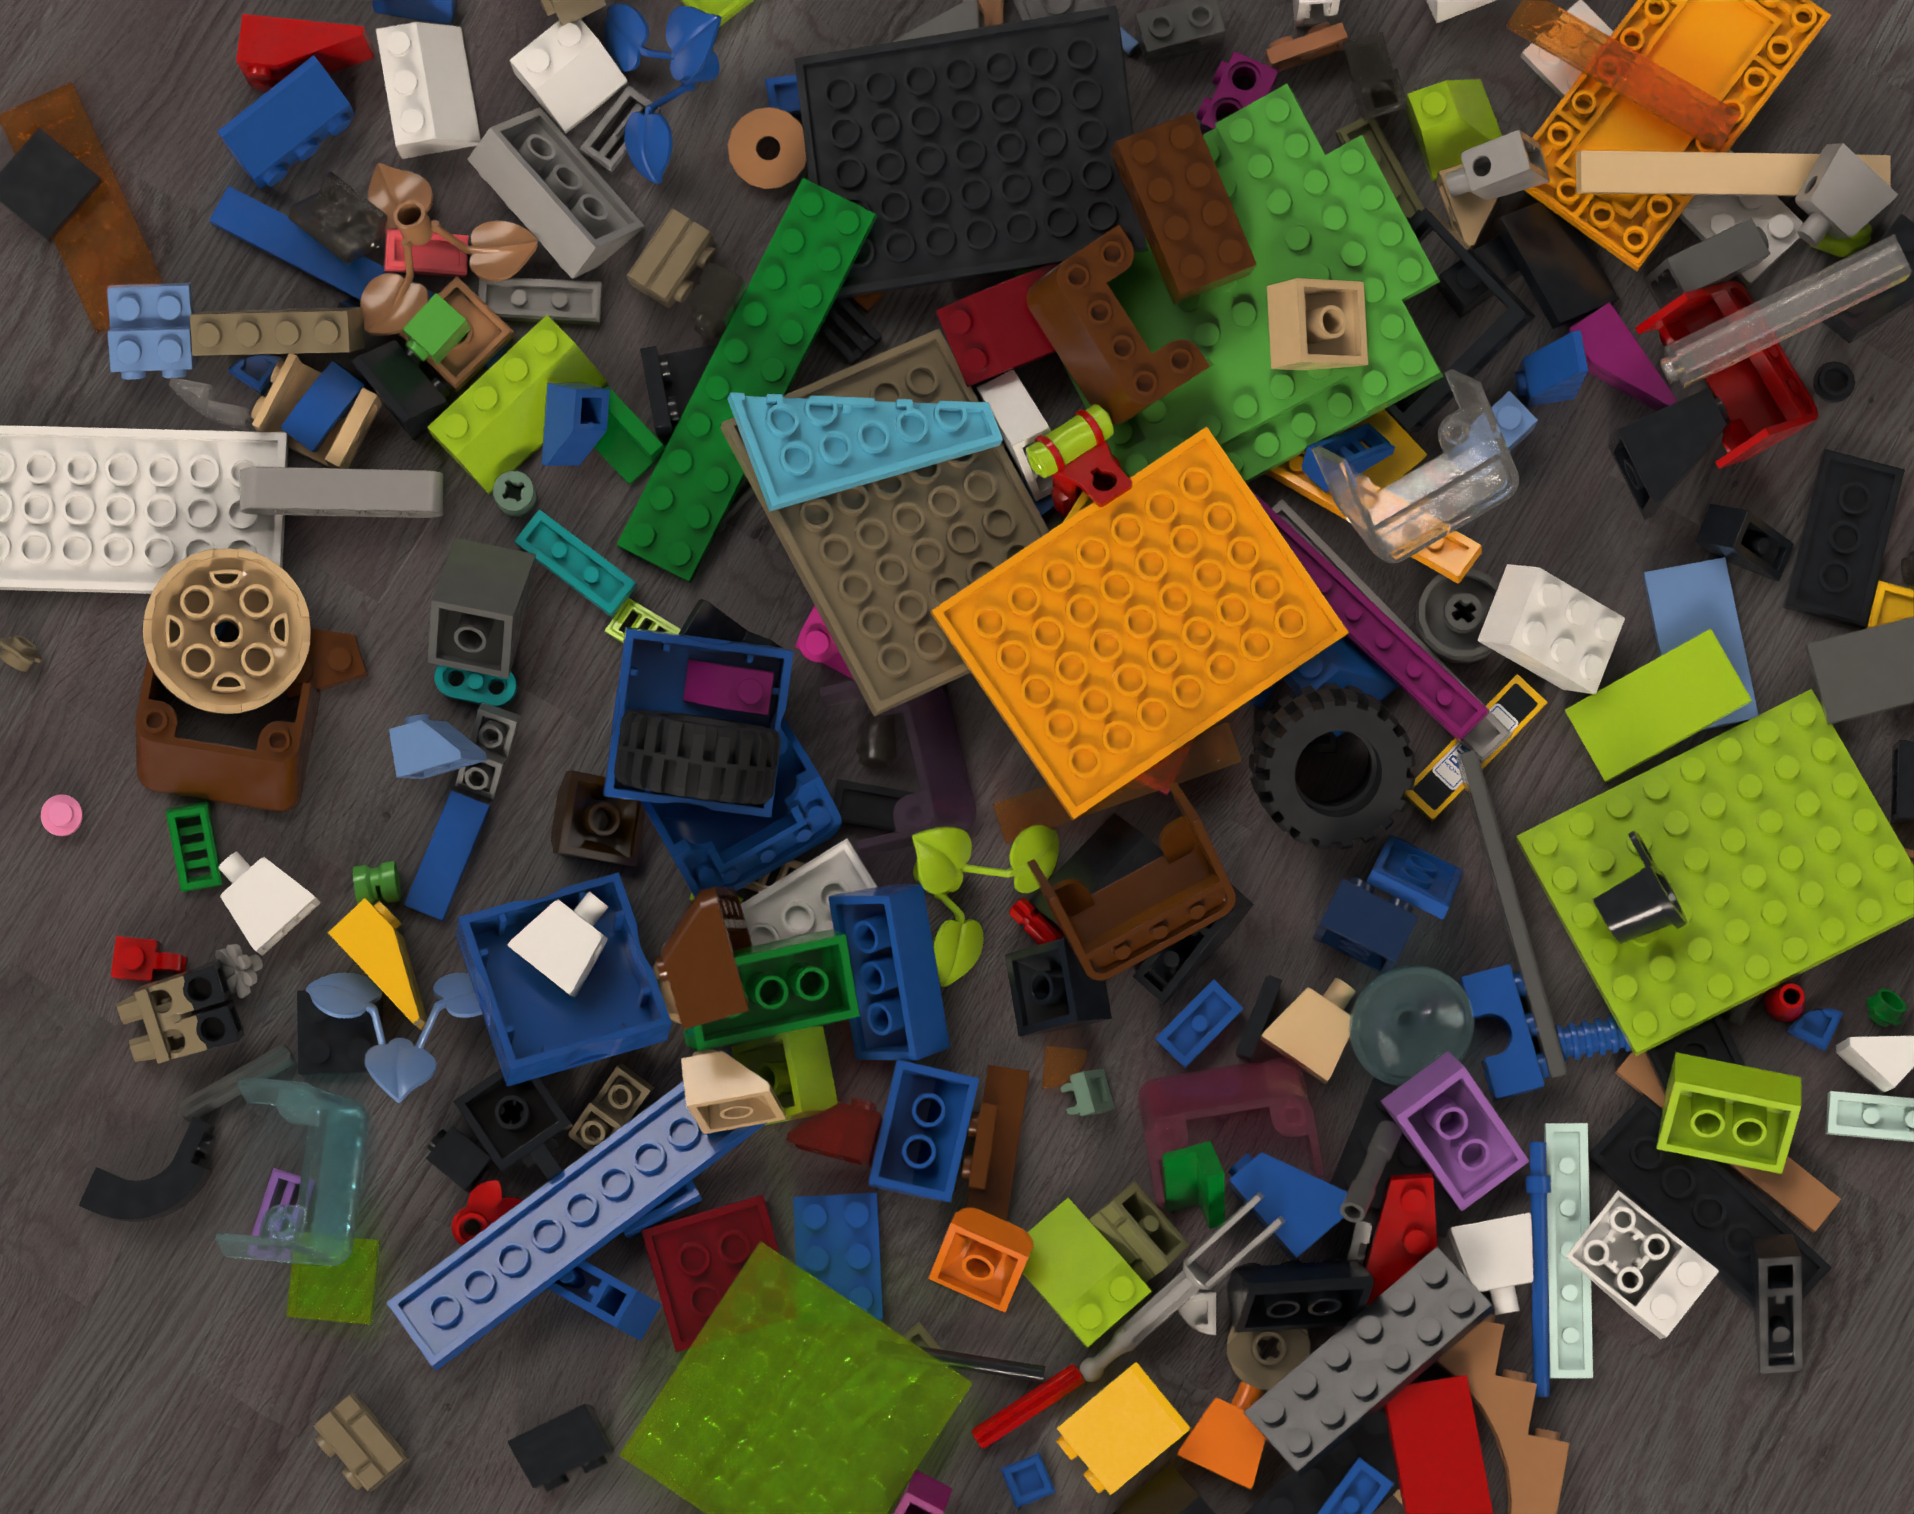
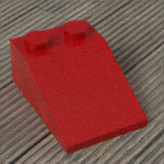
M242 14L236 62L248 84L253 85V88L259 91L268 92L313 55L328 74L373 59L375 55V49L364 26Z

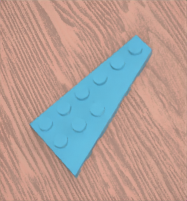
M731 392L727 398L769 512L997 447L1003 441L989 402L939 401L937 404L913 403L912 399H897L896 402L875 401V398L810 396L809 398H783V394H767L766 397L745 396V393Z

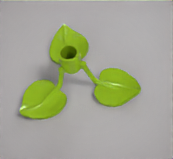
M1033 825L1021 831L1015 838L1010 850L1009 860L1012 867L1009 869L966 864L972 854V842L968 833L960 828L949 826L935 827L912 835L917 853V861L913 869L915 881L920 883L927 892L934 894V898L942 901L955 915V920H947L940 926L934 941L933 948L940 987L949 986L965 975L975 965L983 948L984 937L980 923L974 919L965 920L962 910L947 896L949 892H955L959 889L963 882V872L1006 878L1014 876V887L1018 892H1033L1039 889V886L1027 862L1035 859L1046 879L1050 878L1056 866L1059 853V838L1056 830L1043 825Z

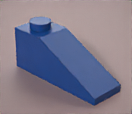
M1581 330L1571 332L1522 359L1519 366L1520 371L1514 372V381L1517 395H1524L1526 407L1576 398L1588 373Z
M586 1261L581 1262L547 1288L639 1341L644 1337L662 1305Z

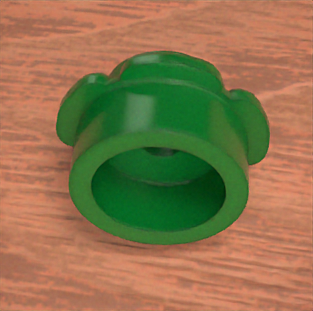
M1881 988L1876 994H1873L1866 1000V1005L1869 1009L1868 1015L1876 1024L1888 1027L1890 1023L1893 1026H1898L1903 1022L1901 1016L1907 1010V1006L1904 1000L1895 992Z

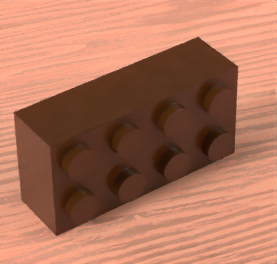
M1193 112L1115 142L1110 154L1174 305L1251 274L1257 263Z

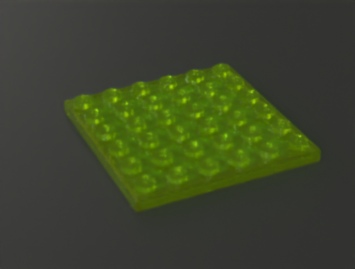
M760 1241L619 1456L706 1514H887L973 1382Z

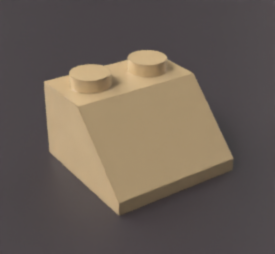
M1295 278L1267 286L1271 369L1316 370L1368 365L1364 282Z
M707 1049L695 1052L692 1057L681 1058L686 1106L704 1134L786 1119V1112L770 1084L725 1052Z

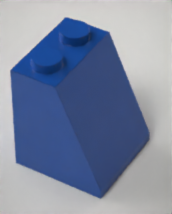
M1248 1152L1228 1171L1232 1178L1229 1179L1226 1186L1242 1205L1257 1192H1261L1265 1196L1249 1211L1264 1230L1278 1217L1282 1216L1285 1219V1223L1270 1237L1290 1260L1298 1258L1344 1218L1340 1213V1207L1347 1191L1263 1152L1255 1158Z

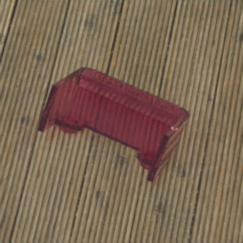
M1275 1058L1155 1078L1144 1083L1139 1090L1137 1104L1153 1198L1157 1207L1164 1206L1165 1203L1158 1160H1162L1164 1153L1186 1147L1188 1142L1186 1120L1269 1107L1272 1124L1278 1133L1291 1138L1305 1136L1311 1175L1322 1179L1324 1176L1315 1118L1304 1075L1300 1066L1289 1058Z

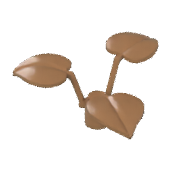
M378 163L369 186L368 212L371 221L379 230L386 232L387 229H398L403 237L401 244L404 248L406 276L403 279L399 274L385 273L372 279L365 287L360 307H363L365 332L378 336L400 333L406 324L429 301L427 289L421 284L412 283L414 268L411 247L413 245L420 246L426 244L431 239L433 232H437L463 253L472 254L470 267L473 273L483 280L495 282L512 277L526 264L538 247L536 237L529 230L517 224L506 221H489L477 226L472 231V246H468L441 227L437 220L431 221L427 212L432 206L433 190L425 178L413 172L395 169Z

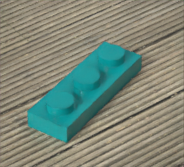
M540 509L514 540L516 546L524 552L536 554L537 562L611 618H613L637 587V583Z

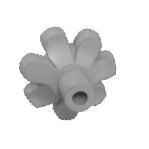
M238 944L227 945L226 949L217 950L215 957L217 960L220 959L225 976L228 978L227 982L231 995L237 992L239 998H244L250 994V986L257 983V974L255 972L263 967L261 958L257 954L249 957L246 954L243 955L242 949Z

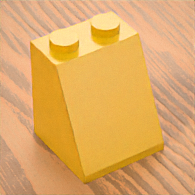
M1135 1362L1056 1428L1062 1435L1056 1442L1071 1461L1079 1456L1088 1470L1083 1473V1476L1098 1494L1106 1489L1111 1495L1191 1428L1138 1363Z

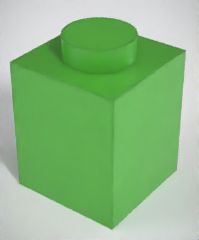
M437 293L403 328L406 337L409 339L405 344L406 347L423 362L429 357L437 365L471 330L467 320Z

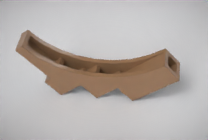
M1490 1314L1434 1363L1451 1377L1467 1375L1471 1399L1478 1406L1489 1426L1502 1460L1508 1499L1507 1514H1557L1570 1443L1559 1441L1561 1433L1535 1428L1534 1436L1528 1435L1537 1384L1527 1382L1528 1374L1503 1369L1502 1377L1495 1375L1504 1325L1494 1323L1496 1315Z

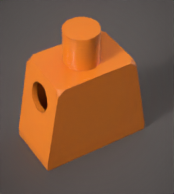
M1241 1381L1231 1404L1215 1397L1176 1455L1250 1490L1255 1481L1265 1437L1248 1420L1244 1411L1260 1399L1264 1392Z

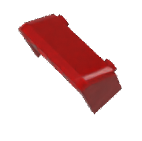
M1733 280L1685 292L1635 327L1638 334L1659 330V338L1664 347L1670 352H1676L1680 355L1690 353L1702 375L1776 340L1775 335L1748 291L1740 283ZM1779 342L1705 378L1714 395L1718 396L1723 402L1730 420L1723 429L1722 437L1723 446L1728 453L1715 462L1719 469L1750 459L1804 429L1818 418V409L1814 400Z

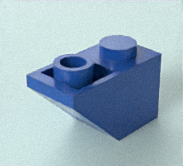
M547 383L541 465H581L607 431L610 389L584 383Z

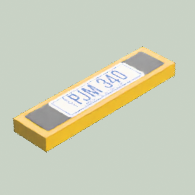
M1518 674L1486 705L1493 715L1512 733V736L1488 759L1480 764L1482 770L1547 704V701ZM1455 738L1415 778L1413 790H1406L1404 796L1431 822L1465 789L1456 758L1460 754L1469 751Z

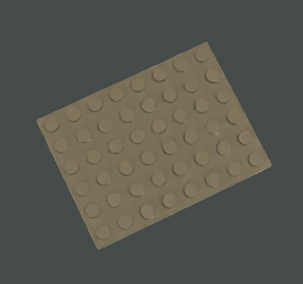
M939 328L783 396V398H809L810 396L875 398V401L896 402L897 399H912L913 403L937 404L939 401L979 402L971 386H966L957 361ZM735 418L724 421L720 429L873 716L875 717L970 673L960 655L931 615V610L1049 532L1002 443L997 447L769 512Z

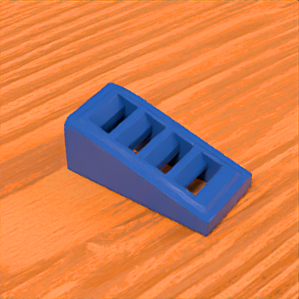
M1367 423L1308 445L1302 463V471L1324 492L1343 485L1393 454L1395 446ZM1362 441L1370 449H1366L1360 442Z

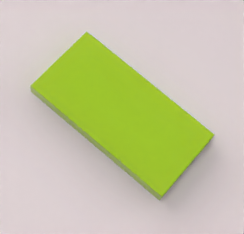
M1710 628L1597 691L1596 694H1592L1565 709V712L1602 778L1607 783L1750 704L1752 699Z

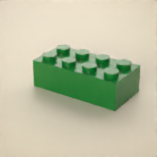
M831 929L733 950L750 1011L684 1029L683 1031L686 1046L696 1051H702L860 1017L846 934Z

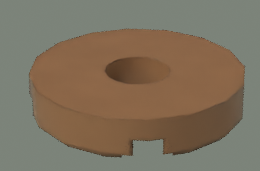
M773 107L755 109L742 116L731 131L728 142L729 161L737 175L748 184L765 190L782 188L795 181L805 168L807 159L803 127L788 112ZM765 137H774L780 144L779 155L773 160H764L757 153V145Z

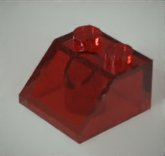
M851 1098L850 1104L839 1102L789 1131L786 1142L792 1148L871 1168L883 1117L880 1112H876L877 1107H875V1103Z

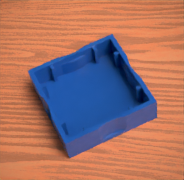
M625 627L603 789L604 796L662 804L673 802L700 805L715 811L771 818L774 794L765 804H744L677 796L619 783L614 774L621 719L629 709L679 712L733 720L774 729L780 735L781 721L786 711L794 651L787 648ZM688 659L771 670L774 673L768 715L683 701Z
M619 872L561 888L557 892L539 899L514 901L458 917L456 938L507 1087L667 1041L672 1022L654 971L642 952L638 938L637 923ZM591 892L608 906L607 910L593 926L607 937L608 940L581 990L574 998L511 949L508 943L557 899L574 911L585 895Z

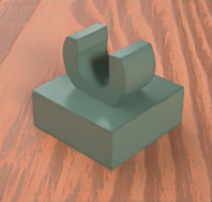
M1104 1069L1083 1071L1070 1075L1071 1082L1064 1084L1060 1088L1061 1093L1074 1091L1077 1104L1074 1107L1067 1108V1114L1087 1116L1115 1109Z

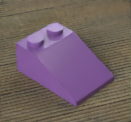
M1449 1051L1381 1100V1103L1400 1127L1402 1133L1461 1211L1529 1162L1467 1069Z

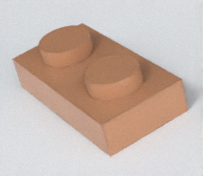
M1325 22L1308 30V35L1293 40L1292 36H1286L1275 40L1269 45L1270 48L1265 50L1264 64L1279 70L1278 73L1344 50L1348 36L1343 23L1331 26L1330 22Z

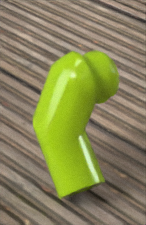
M1867 223L1854 236L1843 239H1835L1827 233L1816 247L1811 245L1810 247L1838 257H1848L1868 245L1871 240L1872 227Z

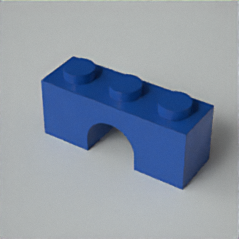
M1510 964L1461 977L1458 984L1469 1022L1481 1018H1493L1502 1023L1508 1034L1506 1049L1500 1054L1486 1057L1481 1061L1492 1102L1543 1088L1545 1086L1543 1078L1549 1077L1543 1053H1535L1531 1038L1537 1037V1030L1531 1012L1524 1014L1520 998L1526 996L1520 973H1512Z

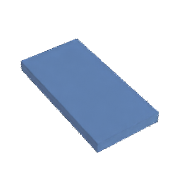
M1725 557L1644 572L1642 576L1659 657L1711 628L1752 699L1750 704L1703 730L1744 723L1758 716Z

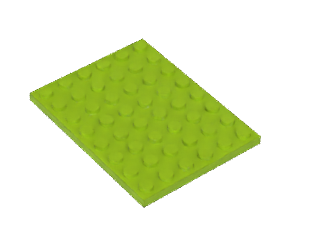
M1812 689L1516 836L1520 849L1635 1057L1914 917V865L1832 724H1827L1823 708ZM1635 831L1643 839L1659 870L1664 873L1685 913L1688 923L1679 929L1672 924L1620 944L1609 930L1593 899L1645 868L1628 835Z

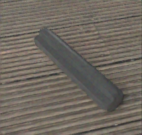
M280 1044L182 1100L178 1104L180 1112L188 1122H191L193 1117L196 1119L201 1118L292 1066L295 1060L291 1051L285 1044Z

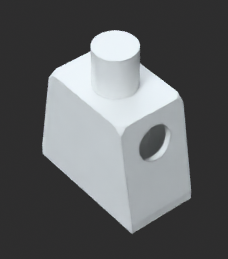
M234 852L219 866L220 871L232 883L220 897L251 947L262 956L321 903L312 893L265 857H262L253 866H250L238 852Z
M591 892L585 895L574 911L557 899L508 943V946L575 998L608 940L607 937L593 927L607 910L608 906Z
M1525 1213L1451 1227L1448 1230L1449 1238L1463 1274L1480 1292L1490 1291L1495 1310L1494 1314L1501 1315L1520 1311L1515 1286L1533 1282L1531 1214Z

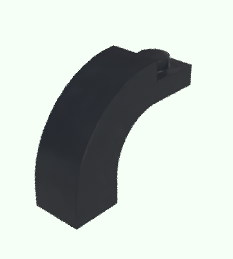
M193 1117L172 1162L165 1170L152 1178L138 1181L127 1180L96 1167L78 1206L111 1219L127 1222L155 1220L176 1212L189 1203L202 1190L212 1174L211 1171L198 1166L200 1158L207 1159L213 1149L216 1136L212 1135L215 1127Z

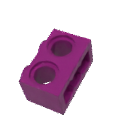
M1235 51L1229 63L1221 61L1212 82L1218 85L1212 99L1205 96L1196 116V119L1201 121L1200 130L1202 135L1216 128L1215 123L1218 122L1216 117L1220 113H1235L1273 92L1279 70ZM1239 76H1246L1254 82V86L1248 90H1240L1234 86L1232 81Z

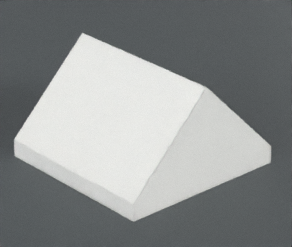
M1914 1036L1849 1037L1836 1045V1053L1879 1094H1882L1894 1088L1914 1067Z

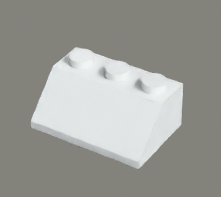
M413 22L376 29L395 145L401 158H411L478 145L481 137L461 27Z

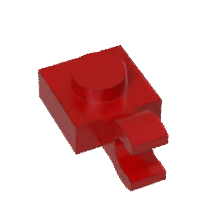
M116 936L110 977L154 983L156 971L186 972L187 957L177 953H159L160 941Z

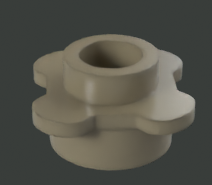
M20 635L9 636L7 640L0 638V646L3 647L0 651V658L11 667L27 672L34 661L38 663L42 661L43 658L35 652L37 647L30 640Z

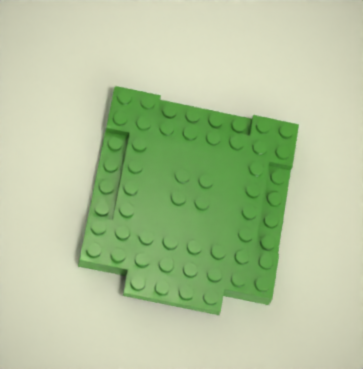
M1288 84L1215 123L1216 128L1203 134L1257 263L1251 274L1174 305L1148 245L1149 251L1134 253V260L1131 266L1108 282L1111 290L1152 353L1173 340L1186 339L1196 344L1205 359L1210 358L1214 364L1124 423L1113 425V435L1107 439V443L1111 453L1119 461L1121 470L1129 478L1205 427H1208L1247 484L1306 452L1308 445L1335 436L1444 377L1404 302L1441 281L1366 140L1360 135L1326 154ZM1035 269L1016 271L1014 274L1017 277ZM1295 278L1364 282L1368 365L1316 370L1271 369L1267 286ZM1064 365L1085 408L1088 409L1089 407H1091V405L1089 404L1086 397L1084 396V394L1078 387L1077 383L1071 376L1070 372Z

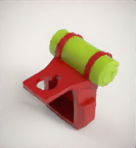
M1096 404L1086 410H1078L1074 414L1075 417L1047 435L1036 437L1035 443L1025 448L1028 463L1032 470L1043 478L1049 476L1052 478L1053 489L1051 490V496L1053 497V504L1055 509L1065 518L1083 491L1099 507H1104L1132 488V481L1121 470L1119 461L1111 453L1107 443V439L1113 435V424L1109 413Z

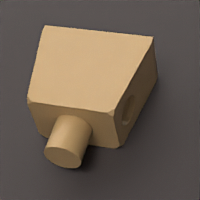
M1338 978L1333 980L1323 996L1307 987L1264 1031L1260 1040L1326 1085L1357 1021L1343 1011L1356 991Z

